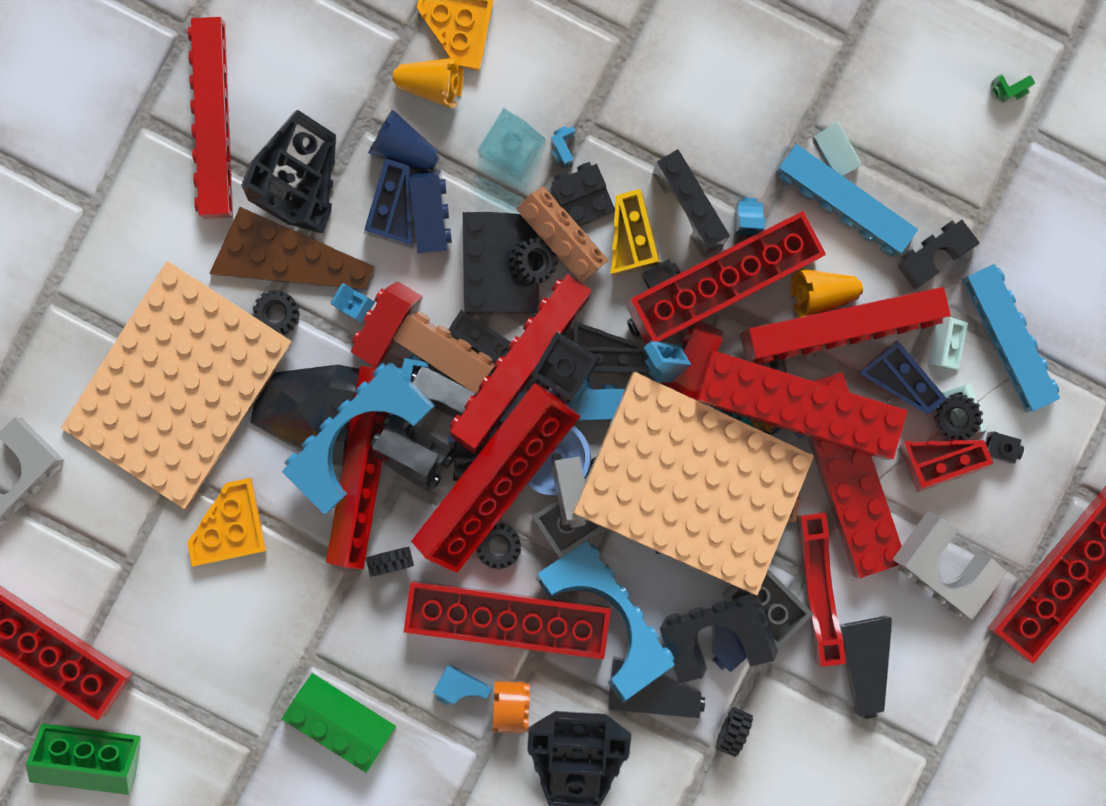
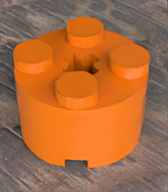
M495 681L493 732H528L530 683Z

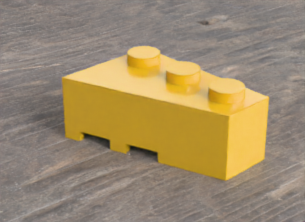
M641 189L616 195L612 266L610 270L612 276L626 274L661 263L644 193Z

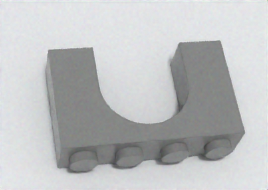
M14 417L0 431V439L16 454L21 464V476L17 485L10 492L0 495V528L8 521L6 517L12 511L15 513L24 506L25 502L23 500L29 494L33 495L42 488L43 484L41 482L47 476L52 477L61 468L59 464L64 460L23 418Z
M580 457L556 460L552 464L551 469L563 525L570 524L572 528L586 525L585 521L589 520L572 513L585 484Z
M927 511L892 560L900 565L898 570L910 579L912 576L917 579L915 582L917 586L926 592L930 589L934 593L932 597L942 605L949 604L950 608L948 610L959 618H962L964 615L973 620L1007 571L992 558L977 552L960 576L949 582H941L937 571L938 561L942 552L958 530L942 517Z

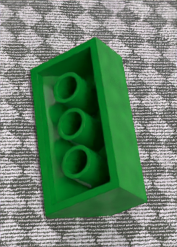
M313 672L281 718L365 773L368 772L396 727L395 724Z
M41 723L25 764L29 782L129 795L136 776L141 736Z

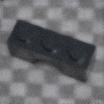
M963 219L957 223L951 220L940 228L943 232L936 238L932 234L921 242L923 247L917 252L911 249L901 257L903 262L897 266L914 289L922 286L940 273L933 262L936 250L946 251L955 261L980 244Z

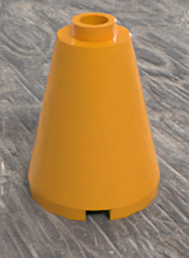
M458 58L400 64L397 69H394L393 83L402 91L454 109L458 105V102H454L456 96H461L463 89L464 71L463 68L458 67V63L462 62Z
M798 269V272L793 273L791 279V297L796 296L797 304H793V308L799 318L827 312L857 301L863 293L862 282L852 275Z

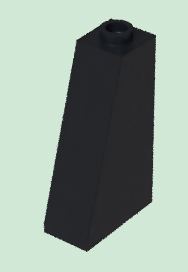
M887 615L839 624L843 638L845 665L854 711L858 716H863V719L878 717V713L885 710L892 619Z
M613 656L611 678L621 669L625 661L624 659ZM661 675L623 703L610 686L608 708L609 710L699 718L700 712H704L705 697H701L702 693L699 689L684 683L679 684L678 681Z

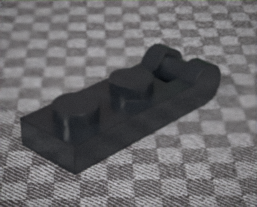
M460 310L448 329L453 335L465 340L473 348L488 355L495 362L501 356L506 357L510 351L508 347L511 341ZM498 344L505 347L500 355L494 352Z

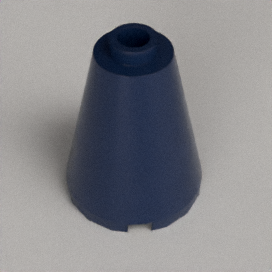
M393 110L388 114L368 151V154L389 159L424 172L428 168L433 170L440 158L436 155L438 150Z

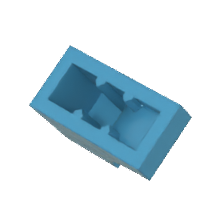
M742 198V201H738L735 208V235L754 236L765 229L766 218L763 215V203L757 202L756 198Z
M650 341L644 347L649 355L648 359L645 360L649 368V374L657 382L671 383L691 366L687 356L678 344Z
M448 663L433 693L437 695L436 699L441 703L449 705L451 702L455 705L457 700L465 696L474 695L487 699L492 686Z

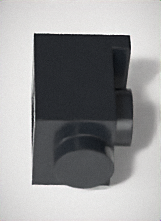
M995 431L987 433L985 444L992 459L1015 464L1016 459L1020 460L1024 453L1021 439ZM1006 443L1009 445L1008 453L1003 450V446Z

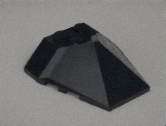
M295 110L250 162L241 184L248 201L288 225L323 233L332 209V203H329L330 189L333 188L331 167L335 163L336 134L301 111Z
M336 364L274 372L254 403L250 423L295 449L302 451L304 449L302 444L311 435L316 437L322 431L319 427L329 417L334 419L339 414L337 411L339 406L347 399L350 402L354 399L360 369ZM349 422L341 429L336 438L332 458L334 465L343 466Z
M554 711L528 727L527 751L533 759L534 769L538 772L540 784L548 805L601 806L611 788L612 781L619 775L620 767L629 757L631 733L606 714Z

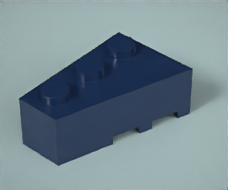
M389 159L384 160L363 234L411 248L410 173L408 165Z
M441 169L411 172L409 182L417 253L447 251L448 243H452L451 228L446 229V219H449L448 204H444L443 194H447L446 180L442 179Z
M897 340L858 371L859 374L927 415L947 400L945 395Z

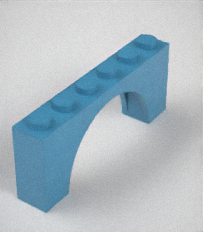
M393 363L387 366L381 364L373 372L375 378L369 384L366 381L355 390L357 396L351 402L348 399L343 402L337 409L339 414L334 419L329 417L319 427L322 431L316 437L311 435L302 444L304 449L298 455L293 453L284 462L287 466L282 470V473L324 515L330 512L347 495L336 478L332 459L336 438L347 422L364 412L385 411L396 414L415 426L435 407Z
M586 541L539 572L535 579L549 599L567 591H587L605 598L618 610L624 620L628 633V651L621 669L608 683L623 703L675 665L673 663L674 657L667 647L663 648L661 646L655 629L646 625L643 620L645 618L640 608L631 604L628 599L630 595L625 587L619 586L616 583L613 570L608 565L604 566L599 559L601 555L598 549L593 544L589 545Z

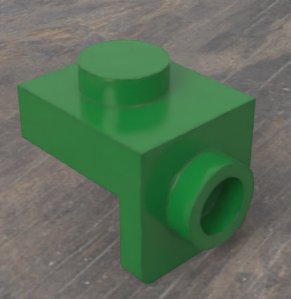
M1002 74L991 81L992 91L998 99H1001L1002 103L1013 97L1016 100L1025 97L1030 93L1029 88L1036 84L1031 75L1011 86L1007 84Z

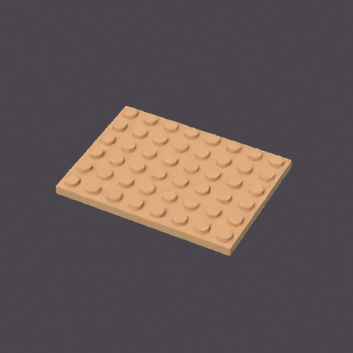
M166 261L64 421L61 429L183 509H187L293 341L170 261Z
M633 372L572 513L746 592L758 595L814 455Z

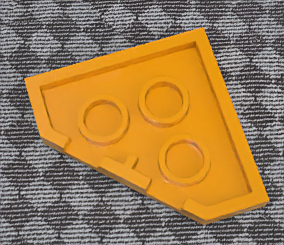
M418 0V12L448 56L460 59L462 62L458 63L460 68L480 71L494 0Z
M252 478L225 483L219 496L202 518L194 534L187 541L192 567L267 551Z

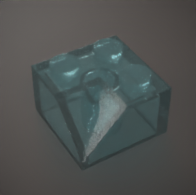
M503 108L478 148V155L521 181L546 141V138L526 121Z

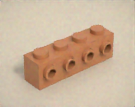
M544 186L531 193L516 208L520 215L581 283H584L609 261Z
M413 311L408 314L393 340L477 394L481 390L479 385L487 375L490 376L494 370L495 364L492 363L493 360L482 352L478 354L471 349L472 346L465 340H457L450 335L451 332L441 325L435 326L429 322L430 318L419 311L415 313Z

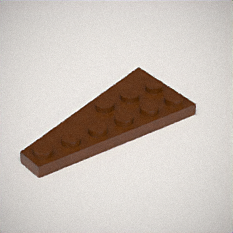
M239 207L209 274L319 286L340 287L344 283L352 289L366 290L376 267Z

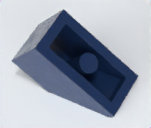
M713 625L711 651L715 657L712 660L721 670L727 668L731 673L747 658L745 650L735 632L724 626Z

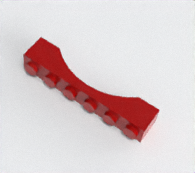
M818 512L797 515L808 607L814 614L810 618L816 664L820 667L846 664L843 638L832 587L826 513Z

